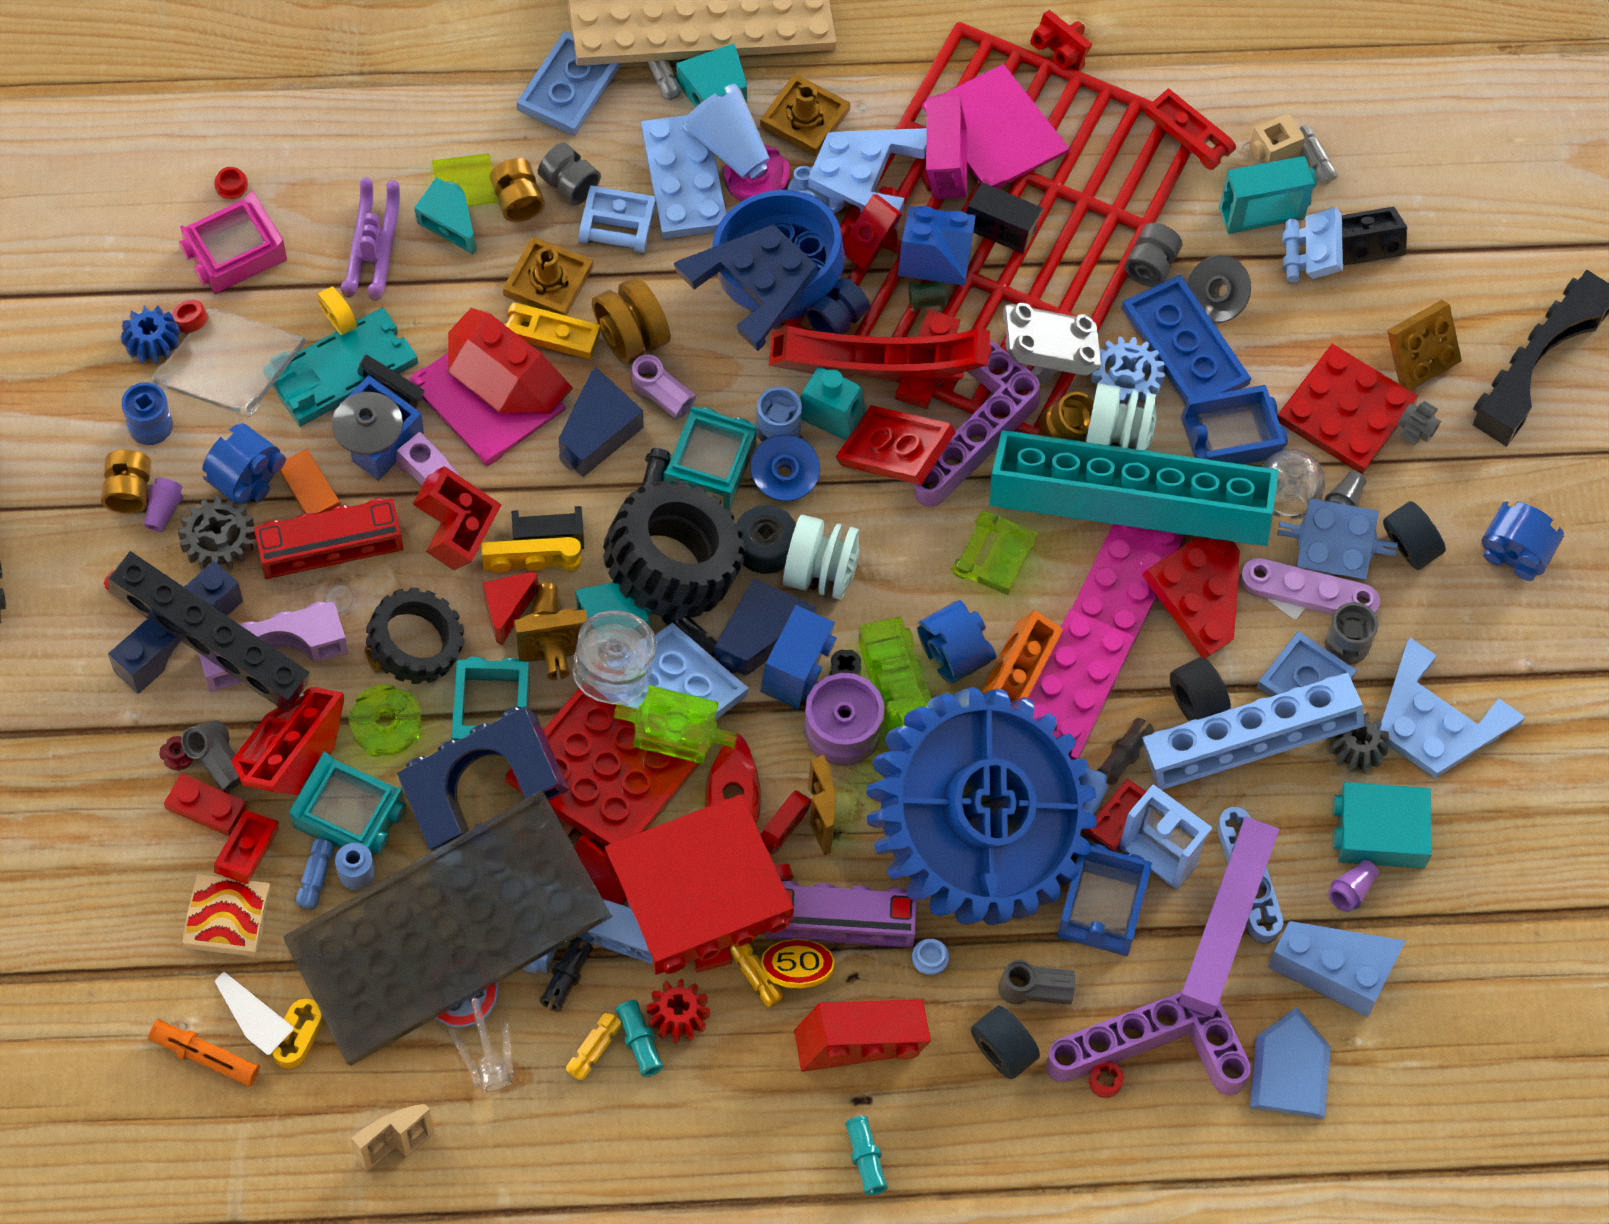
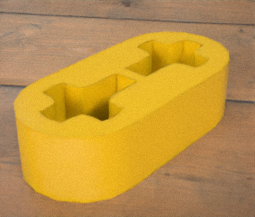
M333 286L317 293V299L324 315L341 336L357 329V323L349 305Z
M312 999L297 1000L291 1005L284 1017V1020L293 1026L294 1029L272 1052L274 1061L282 1068L292 1069L302 1064L322 1027L323 1015L321 1008ZM310 1010L314 1020H306L301 1030H299L300 1020L297 1015H305ZM295 1037L294 1046L297 1053H289L287 1057H283L281 1046L288 1047Z

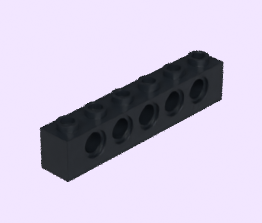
M128 552L108 578L109 593L285 712L289 711L307 687L309 671L133 552Z

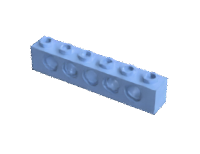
M1348 673L1336 677L1331 676L1320 682L1304 687H1296L1288 692L1269 698H1260L1250 704L1234 709L1230 708L1218 714L1199 720L1194 719L1186 724L1167 730H1159L1151 735L1144 736L1142 739L1145 756L1157 787L1164 790L1364 727L1363 704Z

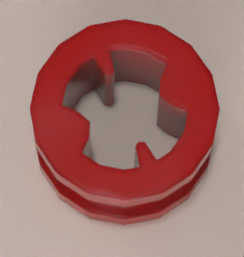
M1110 1061L1094 1066L1089 1076L1090 1089L1094 1094L1102 1098L1115 1096L1123 1084V1071L1117 1064ZM1101 1072H1107V1076L1110 1073L1113 1074L1115 1078L1111 1084L1112 1087L1107 1088L1105 1087L1106 1083H1103L1102 1086L1098 1083Z

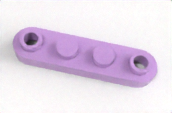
M1262 558L1248 561L1244 565L1240 577L1242 587L1252 595L1334 615L1336 610L1346 603H1360L1357 600L1359 596H1363L1368 600V603H1365V605L1371 608L1375 614L1380 605L1379 594L1369 585ZM1262 571L1265 577L1259 578L1255 576L1254 572Z

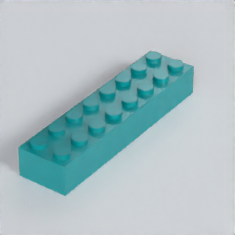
M1002 430L992 471L989 506L1173 532L1182 535H1194L1216 540L1242 542L1250 545L1268 546L1279 470Z

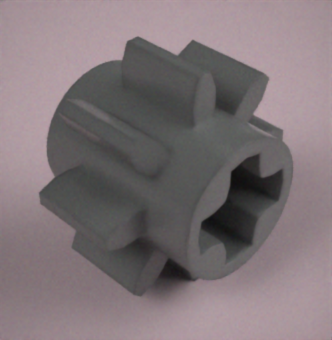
M1426 401L1420 403L1419 406L1410 403L1398 422V425L1404 429L1401 437L1414 445L1420 439L1429 442L1441 423V420L1434 416L1438 409Z

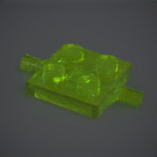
M652 685L648 686L645 700L640 704L639 709L617 703L614 718L635 723L636 733L633 747L704 764L706 752L713 742L734 748L737 733L716 728L715 716L719 702Z

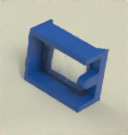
M1266 385L1188 398L1181 416L1194 458L1242 465L1276 459L1277 461L1280 460L1284 447L1288 443L1286 429L1284 426H1280L1277 418L1276 400L1273 396L1270 397Z
M1090 844L1089 855L1078 856L1076 865L1079 874L1071 881L1057 937L1128 956L1153 862L1146 861L1136 854L1128 853L1124 855L1109 851L1103 845Z

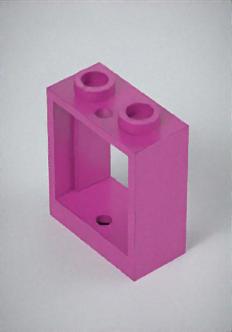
M941 93L937 96L927 97L926 171L934 199L967 198V122L960 95Z

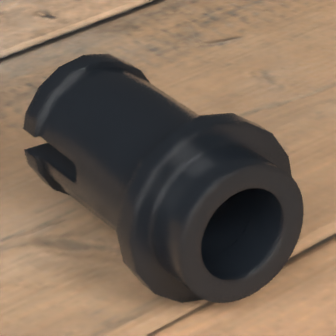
M661 448L650 450V453L645 456L647 467L641 486L646 484L654 486L655 482L664 481V472L671 461L670 452Z

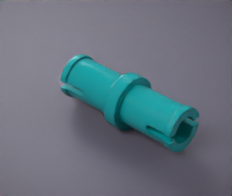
M637 1000L623 1002L617 1006L616 1012L626 1033L624 1039L626 1046L632 1049L641 1075L643 1077L653 1076L664 1068L653 1043L655 1038L653 1030L647 1027Z
M857 1116L845 1122V1127L848 1130L853 1148L851 1159L853 1164L858 1166L864 1186V1193L868 1196L883 1193L888 1189V1185L879 1160L882 1157L880 1147L875 1146L868 1117Z

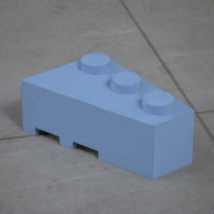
M1289 921L1273 952L1268 968L1368 1017L1405 941Z

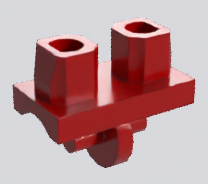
M1051 10L1043 13L1040 25L1033 31L1030 40L1031 45L1038 50L1050 48L1054 52L1052 57L1054 63L1062 70L1070 66L1078 71L1084 68L1085 57L1092 47V43L1082 36L1085 31L1084 24L1076 21L1072 25H1068Z

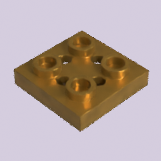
M794 73L761 117L760 127L817 156L827 133L834 132L850 111L851 102Z
M532 236L503 287V296L531 307L567 316L593 269V260ZM560 284H562L563 286L567 285V287L561 288ZM543 290L546 292L544 295L537 294V292L543 293Z
M1443 300L1387 330L1398 382L1408 390H1412L1462 361L1451 307L1449 303Z
M568 608L559 611L557 614L544 616L529 614L522 617V619L514 620L518 659L522 662L545 660L547 677L550 680H557L556 666L559 667L561 679L570 675L566 656L589 653L586 609L576 610Z

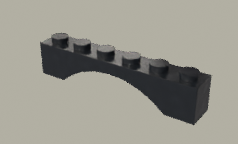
M1587 269L1579 280L1574 277L1571 279L1563 292V295L1566 297L1561 303L1557 300L1554 301L1545 315L1548 319L1545 324L1541 325L1538 323L1527 339L1530 341L1526 348L1520 346L1509 362L1512 364L1508 371L1502 369L1491 385L1494 388L1490 395L1484 392L1473 408L1477 414L1472 425L1506 447L1525 424L1532 408L1530 395L1531 375L1538 361L1549 350L1564 340L1579 334L1596 331L1609 314V283Z

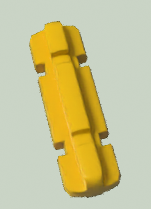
M749 944L741 947L732 945L730 947L732 958L736 964L740 963L741 971L756 992L760 991L759 997L765 1006L770 1007L778 1003L782 999L783 993L777 984L772 983V981L764 976L761 969V960L757 955H753L751 946Z
M605 1013L596 1024L597 1030L592 1029L577 1050V1058L572 1057L567 1064L566 1071L575 1079L583 1080L591 1071V1063L595 1065L612 1041L610 1036H615L622 1027V1022L613 1014Z

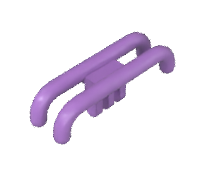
M364 177L359 183V209L346 280L341 284V292L347 298L353 297L357 292L362 262H376L373 282L368 287V294L372 300H379L382 298L386 286L399 212L400 186L396 180H390L386 184V209L381 230L378 215L371 213L373 182L370 178Z

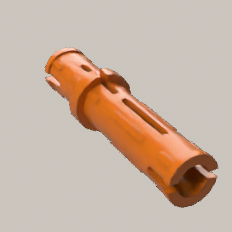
M157 1019L148 1035L149 1041L177 1052L178 1058L183 1060L187 1058L192 1059L216 1072L245 1084L247 1087L253 1084L258 1075L260 1065L251 1063L225 1049H221L198 1038V1033L192 1030L185 1032L163 1022L161 1019Z

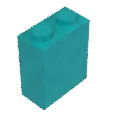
M1344 782L1339 795L1334 794L1332 802V815L1338 816V828H1334L1332 835V848L1338 850V863L1360 864L1363 860H1367L1378 866L1425 869L1432 855L1431 788Z

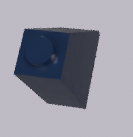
M597 367L590 372L559 437V458L567 469L571 471L575 469L582 477L586 476L644 428L643 410Z
M753 578L715 645V660L730 673L738 672L745 676L749 675L767 662L795 605L815 614L817 607Z

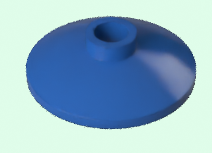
M776 435L766 439L757 447L751 460V476L756 487L764 495L777 501H795L806 496L815 487L820 474L819 458L813 447L802 438L793 435ZM786 467L791 471V474L783 477L778 473V470Z

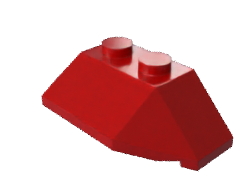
M470 308L448 332L449 374L500 414H530L539 412L540 414H551L573 390L569 382L542 353L490 313Z
M310 687L303 692V696L298 697L288 712L277 707L267 713L231 760L232 766L242 785L270 792L299 795L323 752L325 751L330 755L335 748L344 703L343 692Z

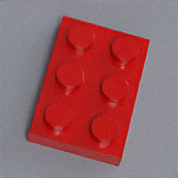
M870 405L836 455V459L844 467L921 485L956 431L951 423Z

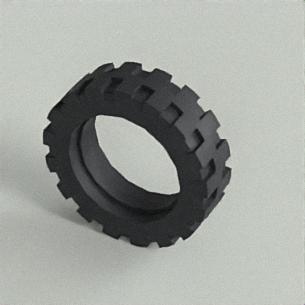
M410 588L405 592L403 589L396 590L391 597L387 595L381 600L367 625L366 633H368V636L366 638L367 648H371V658L374 662L378 661L382 665L380 669L386 674L392 673L395 675V679L399 681L411 680V684H421L425 680H427V683L436 681L439 675L443 677L447 674L463 648L464 639H462V636L464 634V626L459 624V614L455 609L451 610L449 607L450 603L444 598L440 600L435 597L436 593L428 590L425 593L419 592V588ZM412 614L426 619L439 632L443 644L442 650L433 657L425 658L406 654L391 640L387 628L388 622L397 615Z

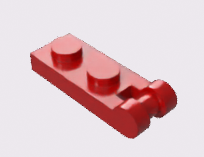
M1169 88L1146 107L1145 115L1200 159L1202 165L1208 170H1214L1221 163L1223 156L1227 157L1236 150L1235 142L1227 134ZM1211 141L1215 146L1211 148L1206 143Z

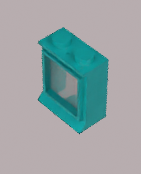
M691 406L669 466L664 472V481H669V484H674L675 481L686 482L691 488L698 486L705 489L704 493L708 491L723 496V508H729L730 510L756 445L757 425H753L743 418H730L718 414V412L711 408Z
M324 751L289 810L293 828L317 839L328 840L338 849L349 843H360L369 849L373 859L376 853L380 854L384 850L389 839L388 831L393 822L399 823L406 810V803L404 802L402 788H396L341 763Z

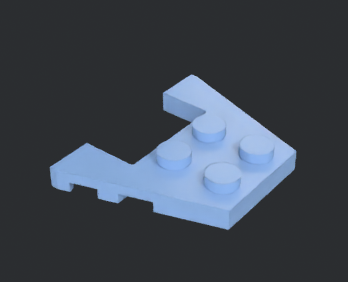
M927 128L828 132L808 177L809 188L842 204L849 202L859 207L860 212L863 211L871 196L878 194L903 213L904 198L875 193V189L890 153L920 159L925 158Z
M1410 637L1403 652L1383 714L1380 730L1389 731V739L1386 742L1389 747L1433 778H1437L1471 757L1472 753L1483 746L1492 744L1504 733L1519 727L1525 716L1498 698L1479 724L1466 717L1418 683L1433 664L1437 655Z

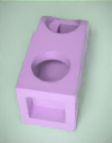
M421 432L417 433L396 450V465L405 473L409 472L421 485H423L428 475L444 466L459 475L448 460Z

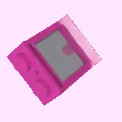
M253 190L245 199L186 227L180 226L183 240L179 241L180 248L187 260L193 258L197 265L194 269L202 285L208 283L214 294L287 260L284 240Z

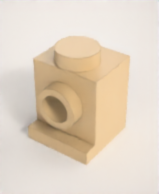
M1287 113L1254 127L1249 145L1250 152L1255 160L1259 161L1262 159L1264 163L1285 160L1292 156L1294 158L1299 157L1305 137L1290 114Z

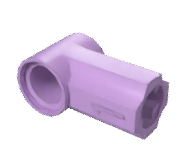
M642 355L634 361L632 367V388L634 392L641 397L650 398L675 419L682 418L696 400V395L665 371L662 362L657 357ZM648 373L652 374L654 377L651 379H644L640 375Z

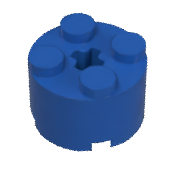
M237 424L229 429L233 434L227 440L220 437L208 452L202 467L207 476H203V479L237 505L246 504L251 500L260 502L270 490L269 482L275 473L284 466L286 456L280 452L278 447L247 424Z
M1509 501L1503 502L1481 539L1485 549L1483 557L1488 562L1497 566L1505 563L1513 567L1515 574L1526 581H1533L1535 576L1545 572L1564 538V532L1561 527L1556 531L1550 525L1553 519L1531 505L1517 502L1514 507L1508 506Z
M961 600L945 606L918 622L920 626L917 627V633L922 647L929 660L935 658L942 666L937 669V672L949 684L965 678L997 658L994 648L985 640L982 633L986 629L983 619L977 611L969 613Z

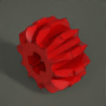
M682 978L678 980L677 987L674 988L668 981H665L663 983L664 992L654 990L651 993V998L654 1002L647 1004V1013L652 1016L649 1019V1025L651 1028H659L658 1036L661 1039L671 1033L673 1043L675 1044L679 1043L680 1035L683 1034L686 1039L692 1041L694 1039L693 1030L703 1032L706 1029V1024L703 1020L710 1018V1009L705 1007L708 1003V997L706 994L697 995L698 985L696 983L686 989L684 988V980ZM675 1007L683 1008L682 1015H674Z

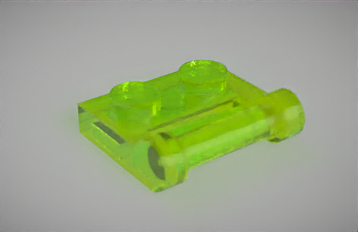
M981 511L975 521L977 526L961 558L955 560L951 571L959 578L974 580L1009 595L1036 541L1037 533L990 512ZM992 531L997 532L998 535L982 567L974 564L988 533Z

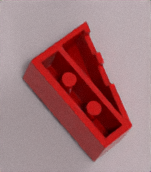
M923 999L819 1002L794 1029L801 1072L893 1058L908 1060L919 1056V1053L931 1042Z

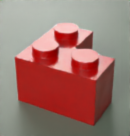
M445 466L427 476L413 502L414 506L441 523L426 552L454 571L471 563L502 504Z

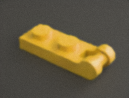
M512 303L507 312L509 319L507 323H504V325L529 344L589 360L592 358L601 333V326L599 324L519 303ZM530 322L528 327L521 326V323Z
M571 537L481 543L484 571L505 573L511 569L525 568L531 571H540L546 567L562 566L564 570L574 572L581 567L582 563L580 542Z

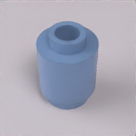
M349 843L339 849L335 857V865L341 884L351 890H361L369 886L375 876L373 859L369 849L360 843Z

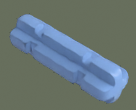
M315 839L313 841L310 851L312 854L308 858L301 881L302 888L299 889L296 898L297 906L308 910L316 908L319 899L318 892L322 889L328 869L327 862L331 859L333 852L332 843L323 839Z

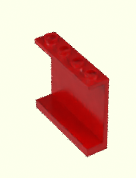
M742 794L605 846V861L610 872H615L652 956L655 975L663 972L666 974L676 973L682 970L686 963L699 958L701 961L709 960L717 956L724 948L732 945L735 947L745 946L752 942L755 936L768 931L771 934L778 933L786 929L789 923L793 922L794 907Z

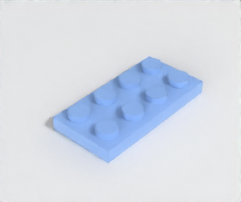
M688 115L641 121V131L653 194L656 196V210L662 239L716 232L719 223L726 215L715 154L683 125V121H690L687 117Z

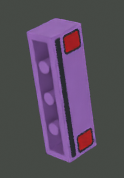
M782 881L794 907L793 922L789 923L786 929L778 933L771 934L769 931L766 932L767 939H802L814 942L913 948L916 901H912L907 896V890L903 888L876 891L862 885L844 889L835 888L834 885L828 883H818L814 886H799L793 881Z

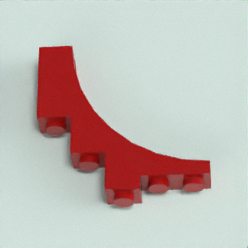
M787 326L771 332L769 366L813 374L817 367H822L826 370L839 371L843 378L862 375L894 382L911 376L949 383L963 379L964 372L988 365V359L991 355L990 331L978 328L966 332L938 336L873 337L811 331Z

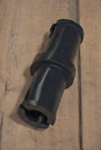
M572 937L560 963H556L552 969L553 977L540 998V1003L547 1008L553 995L556 996L550 1009L552 1011L560 1012L562 1010L563 1004L573 985H577L581 979L580 971L593 950L592 944L585 941L580 953H577L583 938Z

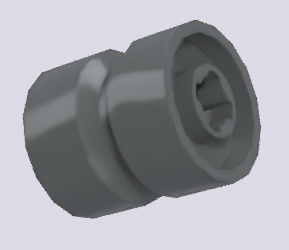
M560 143L549 150L538 167V175L550 186L557 187V192L572 205L584 202L587 199L590 185L598 186L601 179V173L588 161L581 160V156L567 143Z
M1148 223L1144 225L1135 243L1136 246L1133 247L1124 264V268L1128 275L1136 282L1149 287L1157 286L1165 281L1172 267L1170 264L1175 261L1183 245L1182 239L1173 229L1163 224Z
M1350 602L1340 606L1334 613L1326 634V650L1348 665L1357 664L1364 660L1370 651L1378 630V619L1374 611L1365 604Z

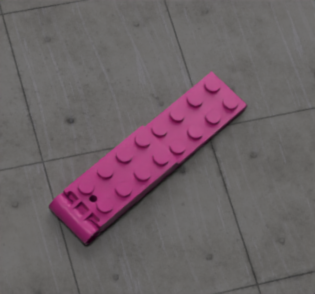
M1118 524L1112 525L1072 609L1069 610L1061 626L1063 631L1028 699L1033 701L1035 708L1033 718L1050 712L1057 718V725L1052 734L1057 738L1071 733L1076 740L1074 748L1068 753L1071 760L1080 759L1157 597L1142 574L1148 568L1180 549L1186 534L1182 535Z

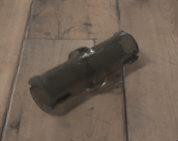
M1136 718L1122 739H1117L1111 747L1112 752L1101 767L1097 769V771L1104 774L1108 773L1110 769L1112 770L1108 776L1107 784L1115 785L1128 765L1135 763L1139 758V750L1144 745L1142 737L1154 733V728L1150 723L1139 733L1146 720Z

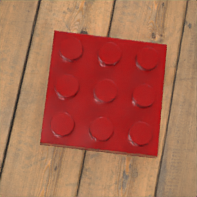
M1331 344L1278 413L1277 418L1279 424L1363 475L1398 428V422L1410 403L1415 405L1418 395L1336 345Z

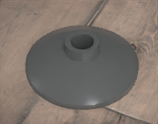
M1216 255L1204 259L1193 269L1187 281V285L1213 323H1222L1237 317L1244 310L1250 299V276L1246 268L1239 261L1229 256ZM1222 285H1226L1227 293L1221 297L1219 295V288Z
M361 392L346 398L337 407L332 419L333 433L338 443L346 450L360 455L377 454L390 448L399 438L403 426L402 415L396 403L389 397L376 392ZM365 415L372 416V418L369 420L361 419V417Z

